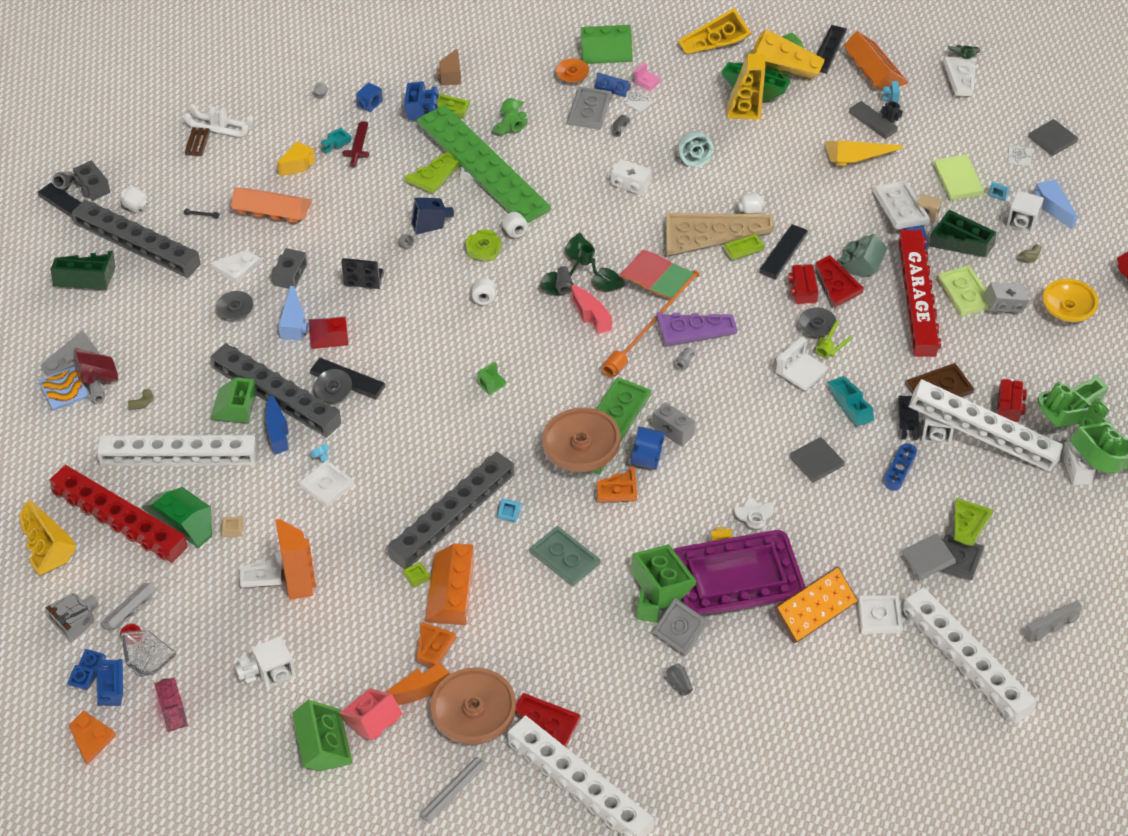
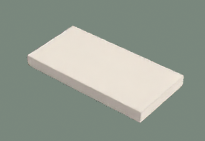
M907 181L873 186L874 195L895 229L930 224V217L923 207L917 206L918 199Z

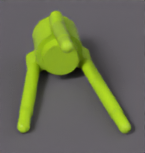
M839 320L835 321L825 339L824 336H820L815 347L816 353L823 358H828L829 355L833 357L838 350L852 339L849 336L834 348V342L831 340V337L839 324Z

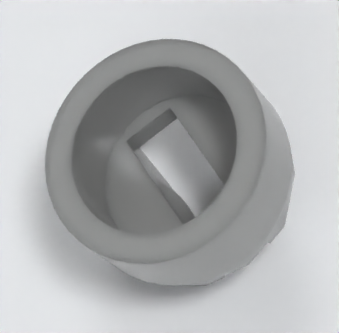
M317 83L313 90L314 95L319 98L324 97L328 92V87L323 83Z
M402 234L399 238V244L404 248L413 247L415 242L414 236L412 234Z

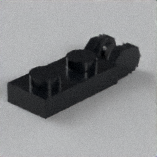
M898 396L901 439H906L907 430H913V440H918L919 412L909 407L912 396Z

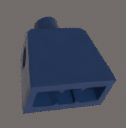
M414 198L411 225L416 235L442 229L445 218L454 217L453 207H445L440 198Z

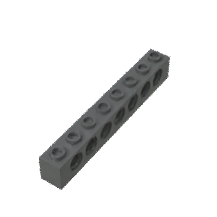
M85 199L72 211L75 225L181 276L189 278L201 265L199 252L175 242L164 235L162 236L152 229L145 228L139 223L126 219L124 216L105 209L94 202Z
M225 343L210 356L214 370L230 380L234 378L254 379L256 395L268 402L269 396L273 395L281 411L327 438L342 424L340 411L336 407H331L321 398L313 396L306 389L298 387L293 381H288L278 372H273L266 365L260 364L253 360L251 356L240 352L236 347Z
M497 451L492 456H488L478 468L476 467L472 470L469 476L460 480L454 489L448 491L438 503H434L424 515H420L415 523L405 528L400 536L389 543V558L403 569L416 563L514 476V463Z

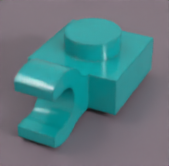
M340 127L327 134V139L321 141V144L324 146L321 150L327 154L334 146L340 148L352 141L351 135Z

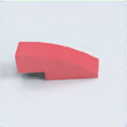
M572 285L571 298L584 323L592 322L598 334L611 331L612 317L602 303L586 290Z

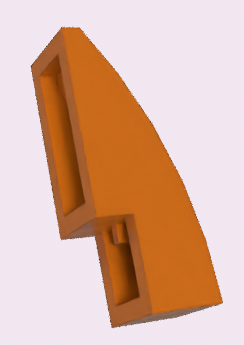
M440 662L424 673L417 668L386 692L393 695L398 705L415 702L433 695L437 685L450 672Z

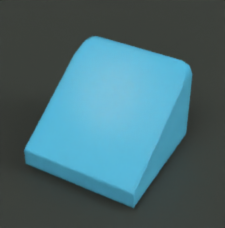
M992 181L989 196L1006 201L1010 194L1009 187Z
M502 498L497 518L517 522L523 504Z

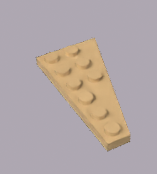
M666 213V256L723 244L754 234L758 236L772 233L774 228L773 214Z

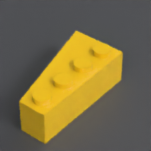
M768 29L759 34L751 53L765 54L766 68L770 67L778 71H786L811 79L819 74L825 60Z
M747 54L727 103V118L761 119L765 54Z

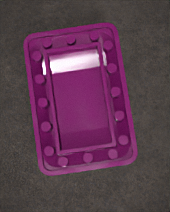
M782 530L760 532L673 549L696 580V585L683 597V602L700 615L751 608L783 601L805 587L788 535Z

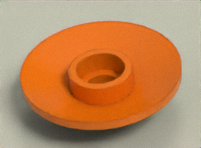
M566 59L557 65L556 74L563 81L579 82L589 75V66L580 59Z

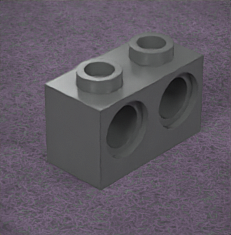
M92 160L73 168L74 176L72 178L76 186L81 187L84 196H88L91 201L111 193L107 178Z

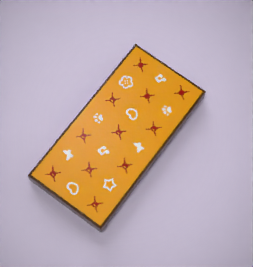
M837 566L773 607L792 642L797 643L857 603L858 600L840 568Z

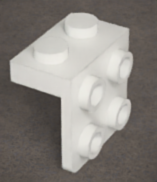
M800 337L796 342L793 341L786 351L778 355L776 359V373L802 390H808L827 372L828 367L805 353L807 340Z

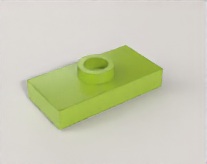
M757 234L724 244V250L731 260H735L764 250V244Z

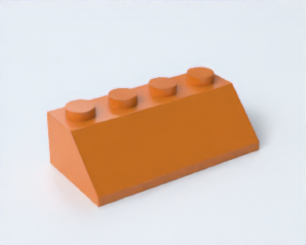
M856 31L844 44L847 49L846 53L856 60L854 63L859 68H863V74L867 78L872 79L871 84L875 88L891 87V81H898L899 87L908 83L877 43L861 32Z
M234 187L231 208L237 209L236 213L247 214V211L254 212V216L264 217V214H268L271 219L281 220V217H285L289 222L298 223V220H304L312 199Z
M275 519L289 600L314 596L313 587H316L309 539L304 538L302 530L281 519Z
M453 543L434 554L425 623L466 625L474 566L473 544Z

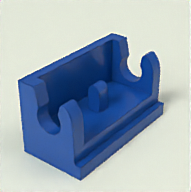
M123 659L102 660V666L97 667V705L121 706L123 698Z

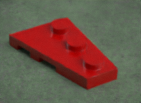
M831 255L815 263V268L834 308L863 293L864 287Z
M522 693L516 704L515 715L520 719L526 715L565 747H567L581 720V715L526 693Z

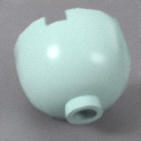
M692 131L681 138L678 151L680 158L686 165L699 167L705 165L711 159L714 147L706 134L700 131Z

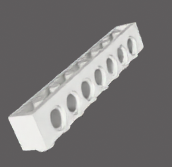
M922 379L913 392L909 407L1049 472L1059 461L1063 444Z
M255 435L100 436L97 456L100 466H255L257 442Z
M924 587L905 599L903 611L906 617L911 619L918 626L919 630L925 633L932 643L945 653L948 660L953 661L959 667L961 673L967 676L974 686L981 690L988 697V700L1002 711L1005 718L1017 724L1034 712L1037 700Z
M526 715L508 731V744L514 751L522 753L529 763H534L538 766L545 776H550L554 779L561 789L569 791L577 802L585 804L593 815L601 817L609 828L616 829L621 836H647L654 829V817ZM624 819H630V820H632V821L626 822V821H623V820H624Z

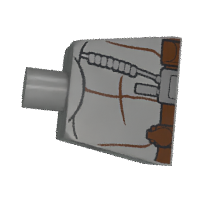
M72 593L46 606L45 610L51 623L72 643L94 623L92 609L98 606L99 603L93 595L82 600L76 593Z

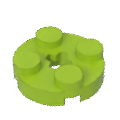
M477 230L476 234L472 235L471 233L466 239V250L468 256L472 259L493 261L502 249L501 238L497 237V233L492 230Z

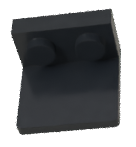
M342 258L344 286L380 289L384 270L378 267L377 261Z

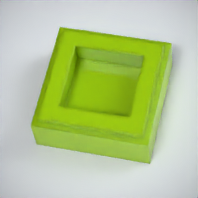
M421 562L403 570V575L413 588L431 580L430 574Z

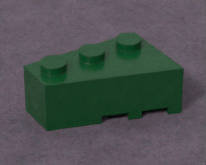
M949 209L932 231L930 247L986 257L995 245L996 231Z
M113 250L107 251L108 254L104 255L90 253L88 257L79 258L78 255L55 258L50 268L53 286L107 290L116 269Z

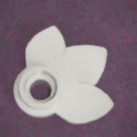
M752 497L746 501L744 507H735L736 517L746 522L751 529L756 530L763 528L766 520L771 518L774 513L772 502L761 506Z

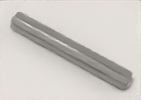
M479 757L474 758L421 812V818L427 823L430 822L484 768V761Z

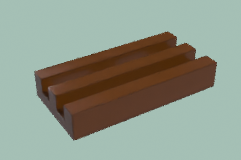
M192 127L185 148L186 155L203 156L210 135L209 128H206V130H203V128L196 130V127ZM201 135H204V136H203V139H202V142H201V145H200V148H199V151L196 152V151H197V147L199 146V141H200Z

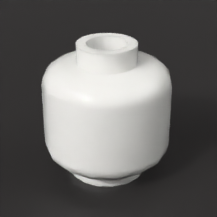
M134 186L126 188L120 198L122 205L134 213L145 210L148 205V201H146L147 194Z
M756 192L742 195L740 202L737 203L739 212H743V214H761L762 209L765 208L762 195L759 196Z
M518 212L508 213L502 221L503 229L512 238L523 236L528 229L527 221Z
M488 278L476 280L472 287L473 300L479 305L492 303L496 296V287L493 281Z

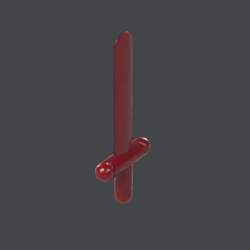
M361 121L358 124L352 150H344L342 152L343 156L351 157L350 166L352 168L357 166L358 158H368L370 155L368 151H362L368 128V122Z

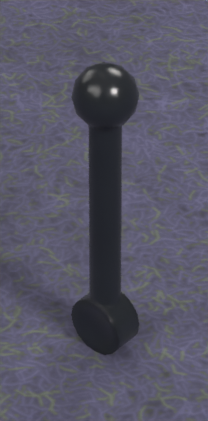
M188 208L184 210L185 215L211 216L214 219H218L220 216L218 212L190 211Z

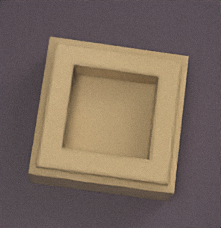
M223 517L222 537H242L243 517Z

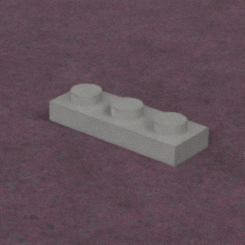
M151 582L143 583L100 622V625L104 630H115L123 624L122 620L127 615L134 614L141 602L144 603L152 597L151 593L156 589Z
M1076 600L1027 626L1025 639L1029 643L1036 639L1041 640L1046 634L1060 630L1063 625L1069 622L1074 623L1080 617L1082 605Z

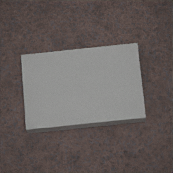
M579 86L568 118V125L601 130L612 97V91Z

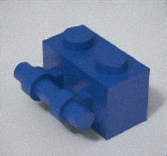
M424 81L407 83L404 107L409 121L417 120V118L425 115L427 108L429 112L437 109L438 102L436 100L439 98V92L436 86H433L431 90H426Z

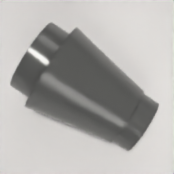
M70 171L55 173L52 179L53 185L56 188L65 189L73 181L72 177L74 174Z
M561 266L557 269L556 289L560 294H568L571 292V286L574 284L568 267Z
M677 663L666 670L667 679L682 696H686L693 691L684 666Z

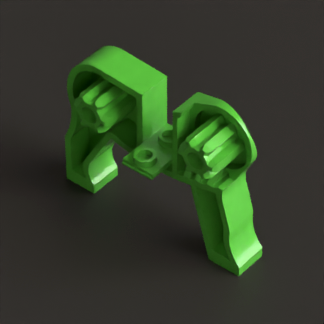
M1098 375L1093 376L1090 381L1083 382L1075 388H1070L1069 384L1057 382L1051 391L1041 392L1037 399L1039 408L1057 428L1076 424L1080 425L1070 442L1091 466L1106 473H1118L1128 469V438L1120 435L1118 430L1114 429L1105 418L1109 409L1101 400L1109 387Z

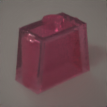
M175 677L170 679L163 678L160 682L154 683L167 732L188 726Z

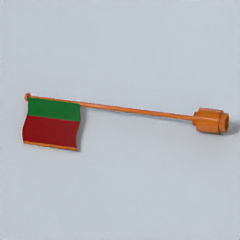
M642 250L621 272L619 277L629 279L653 293L669 298L668 303L659 311L664 313L690 282L699 276V272L682 268L655 253ZM656 316L623 352L615 350L604 361L602 371L606 376H617L628 364L626 354L657 320Z

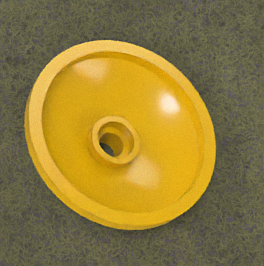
M1059 279L1051 282L1045 288L1042 297L1043 304L1050 314L1068 322H1079L1091 318L1096 313L1099 305V299L1094 289L1088 284L1075 279Z

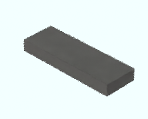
M863 101L849 108L850 114L884 139L898 131L896 125L883 118L881 114Z

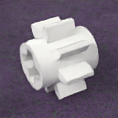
M247 656L238 659L239 664L234 666L239 681L244 680L247 684L256 681L255 675L260 674L255 659L250 660Z

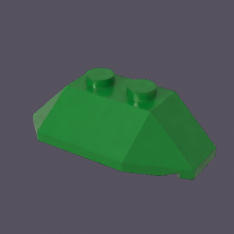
M728 62L722 70L721 74L732 88L735 86L744 62ZM765 68L762 100L769 101L784 94L791 81L781 72Z
M183 487L155 494L142 505L143 510L184 534L186 540L197 548H200L212 537L211 506Z

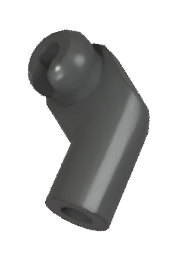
M620 115L613 122V135L615 137L621 136V126H627V123H630L629 117Z

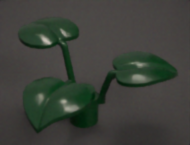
M580 232L570 239L566 245L565 253L570 259H577L570 271V276L573 275L579 263L584 266L592 263L593 273L596 275L593 278V283L598 289L614 291L625 286L624 280L615 271L602 267L597 272L595 266L596 259L593 258L595 249ZM553 271L545 274L540 287L551 295H565L560 294L556 289L557 272Z

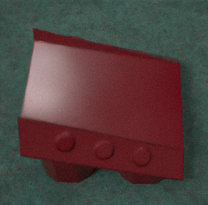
M78 348L74 349V366L78 379H81L82 382L94 383L96 380L103 382L118 381V373L112 357Z

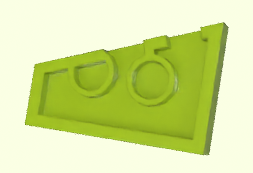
M956 498L954 540L973 546L990 521L993 509Z

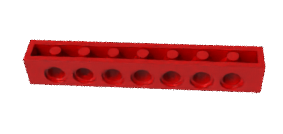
M66 464L49 479L52 487L51 491L54 495L63 497L72 506H78L85 514H91L100 523H106L115 532H121L130 541H136L145 550H151L156 553L162 560L173 563L188 548L184 534Z

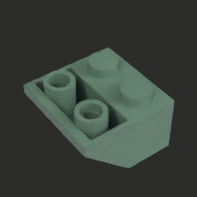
M875 233L869 236L865 235L859 240L850 241L845 246L846 249L840 257L839 264L849 274L860 277L869 276L878 271L887 247Z

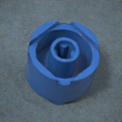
M639 426L630 463L657 470L665 432Z

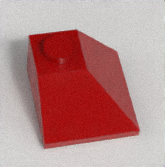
M346 316L309 319L311 349L349 345Z

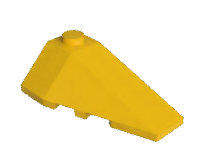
M734 7L679 39L678 43L687 55L738 43L752 33Z
M840 140L825 142L830 162H837L836 166H847V163L903 149V145Z
M28 499L19 514L22 531L24 534H27L28 538L26 547L31 550L32 554L29 558L30 563L37 574L42 575L67 563L75 552L76 544L56 522L32 500Z

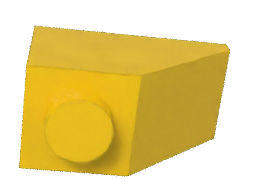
M296 141L277 162L278 174L285 176L306 172L315 163L314 148Z

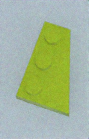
M446 152L433 159L431 164L426 167L421 166L417 169V172L405 175L404 181L434 194L460 164L449 152Z

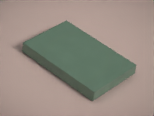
M556 526L529 548L530 554L572 587L601 563L600 558L559 526Z

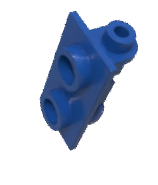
M597 72L594 89L612 91V94L626 97L627 90L631 88L629 81Z

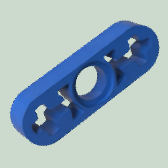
M906 443L900 446L885 477V486L889 490L896 491L902 487L916 458L917 449L914 445ZM907 452H910V453L908 454V456H907V459L904 458V455H905ZM902 464V465H904L906 468L903 469V470H900V469L896 468V465ZM895 475L898 476L897 480L895 482H892Z

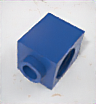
M368 82L356 93L357 106L372 112L383 102L382 88Z

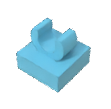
M891 81V87H883L885 94H882V99L899 103L900 90L898 81Z

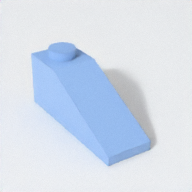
M1057 180L1036 183L1033 195L1044 198L1042 209L1069 228H1074L1077 214Z
M290 286L279 323L280 339L302 341L304 333L307 334L308 323L305 322L304 312L294 286Z

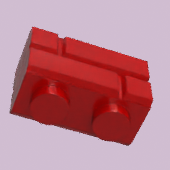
M804 264L803 266L793 265L791 273H788V283L792 284L790 287L791 297L795 298L796 304L816 303L818 300V287L814 266L812 264Z
M1002 379L1000 381L997 403L998 415L1013 422H1019L1021 415H1025L1026 404H1022V402L1026 400L1027 390L1023 389V381H1011L1009 379Z

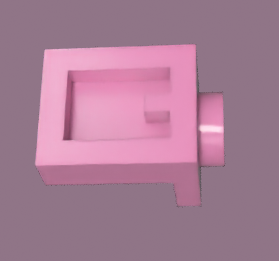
M646 63L635 69L634 84L652 91L660 83V77L647 71Z

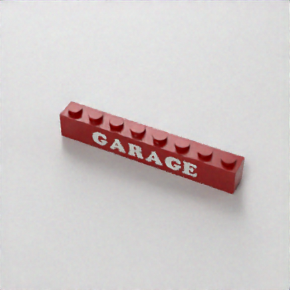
M900 230L898 245L914 357H936L938 349H941V338H938L937 335L939 334V323L935 322V319H937V309L933 308L935 296L931 294L933 283L932 279H929L930 265H927L926 237H923L922 230Z

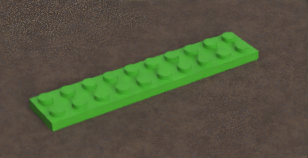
M446 105L417 118V123L446 152H449L455 160H458L459 164L509 213L518 212L529 223L551 211V206Z

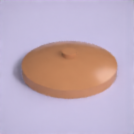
M574 408L561 412L548 422L543 431L542 442L545 455L554 465L568 471L586 472L598 469L609 463L616 456L620 448L621 438L617 423L605 412L593 408Z
M477 667L461 669L449 674L435 688L431 698L432 718L438 730L450 740L468 745L487 743L501 736L512 724L516 713L515 693L509 682L492 670Z

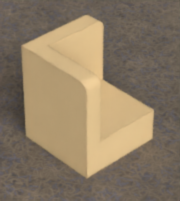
M922 193L917 201V206L923 207L929 213L930 222L934 223L940 213L942 199Z

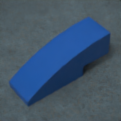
M269 396L266 409V425L270 446L274 455L289 450L286 437L289 431L287 421L274 396Z

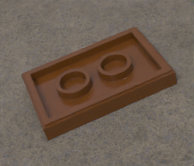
M956 363L910 378L905 383L912 395L921 379L959 397L974 393L973 386Z

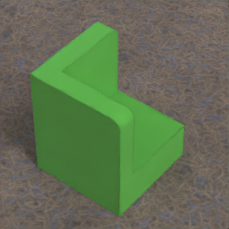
M496 362L477 372L478 385L488 395L506 386V381L498 374Z
M641 590L637 620L658 623L659 606L654 605L651 600L645 599V590Z

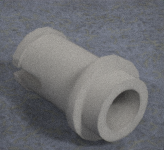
M689 347L684 348L680 357L675 359V367L679 370L687 369L690 360L695 355L694 350Z
M96 380L94 383L87 384L91 393L90 399L94 403L103 402L105 392L101 390L99 381Z

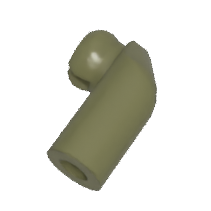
M1035 244L1032 250L1020 252L1018 255L1019 260L1026 262L1036 261L1042 247Z
M143 390V396L140 399L128 400L129 410L147 407L154 399L152 390Z

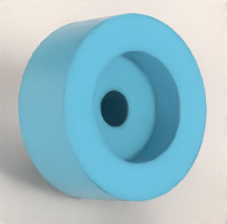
M325 443L310 453L313 459L319 456L323 463L329 460L326 452L331 449Z

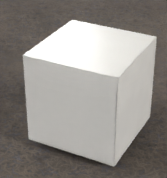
M1018 190L1010 208L1007 227L1033 234L1040 217L1044 198Z
M924 415L922 441L951 445L954 427Z
M281 636L251 648L253 659H255L258 665L259 675L266 688L296 677L293 658Z

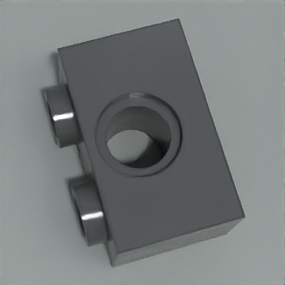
M285 248L283 254H280L276 267H273L271 272L274 286L287 289L290 286L296 288L307 267L306 252Z

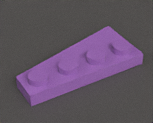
M657 312L656 314L665 346L737 334L738 331L733 314H709L708 316H701L699 313H691V315L672 313V315Z

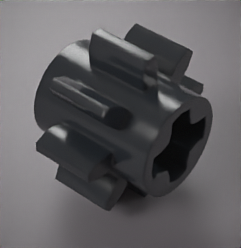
M890 101L885 103V106H882L880 113L883 114V118L894 123L901 118L903 111L900 110L901 106L897 102Z

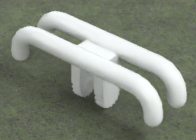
M194 104L189 105V110L194 117L210 121V124L196 122L189 113L184 114L185 122L191 127H196V129L203 128V130L209 128L210 132L235 137L246 136L248 127L253 124V117L251 115L247 116V121L227 118L225 109H221L218 116L215 107H211L209 114L199 112ZM226 126L240 127L242 130L226 128Z

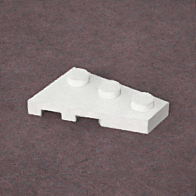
M945 57L943 63L955 95L972 96L976 58Z

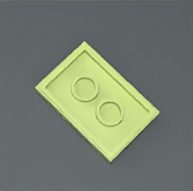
M968 155L934 160V167L950 200L984 194V189Z
M970 265L937 274V281L960 316L989 309L983 295L986 289Z

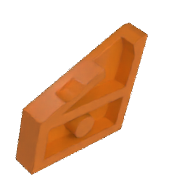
M635 466L629 467V471L623 474L616 473L611 475L610 478L598 481V502L637 501Z
M421 622L417 660L420 664L433 667L438 662L441 663L457 637L454 632Z
M84 710L69 724L72 735L87 765L116 737L115 731Z

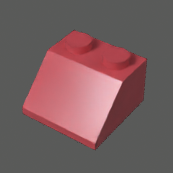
M369 688L338 713L360 737L370 740L378 738L384 729L395 724L397 719L403 715L391 693Z

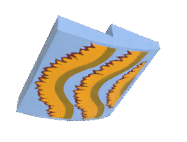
M74 366L38 380L52 411L89 398L81 379H78Z

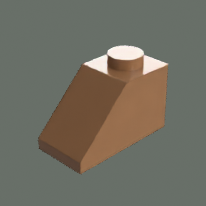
M455 49L439 62L440 69H437V79H441V86L461 84L458 49Z

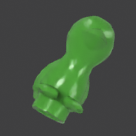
M514 98L504 100L500 111L501 115H505L504 119L493 127V131L501 136L512 131H521L528 124V119L525 118L527 117L526 112H518L524 102L517 101Z

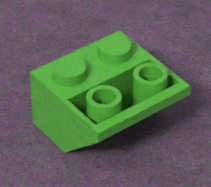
M234 378L220 387L211 420L249 423L256 398L254 379Z

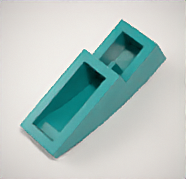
M845 376L827 382L836 401L857 427L874 421L873 407L863 399V392Z

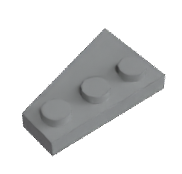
M83 330L40 365L46 377L73 367L75 348L100 354Z

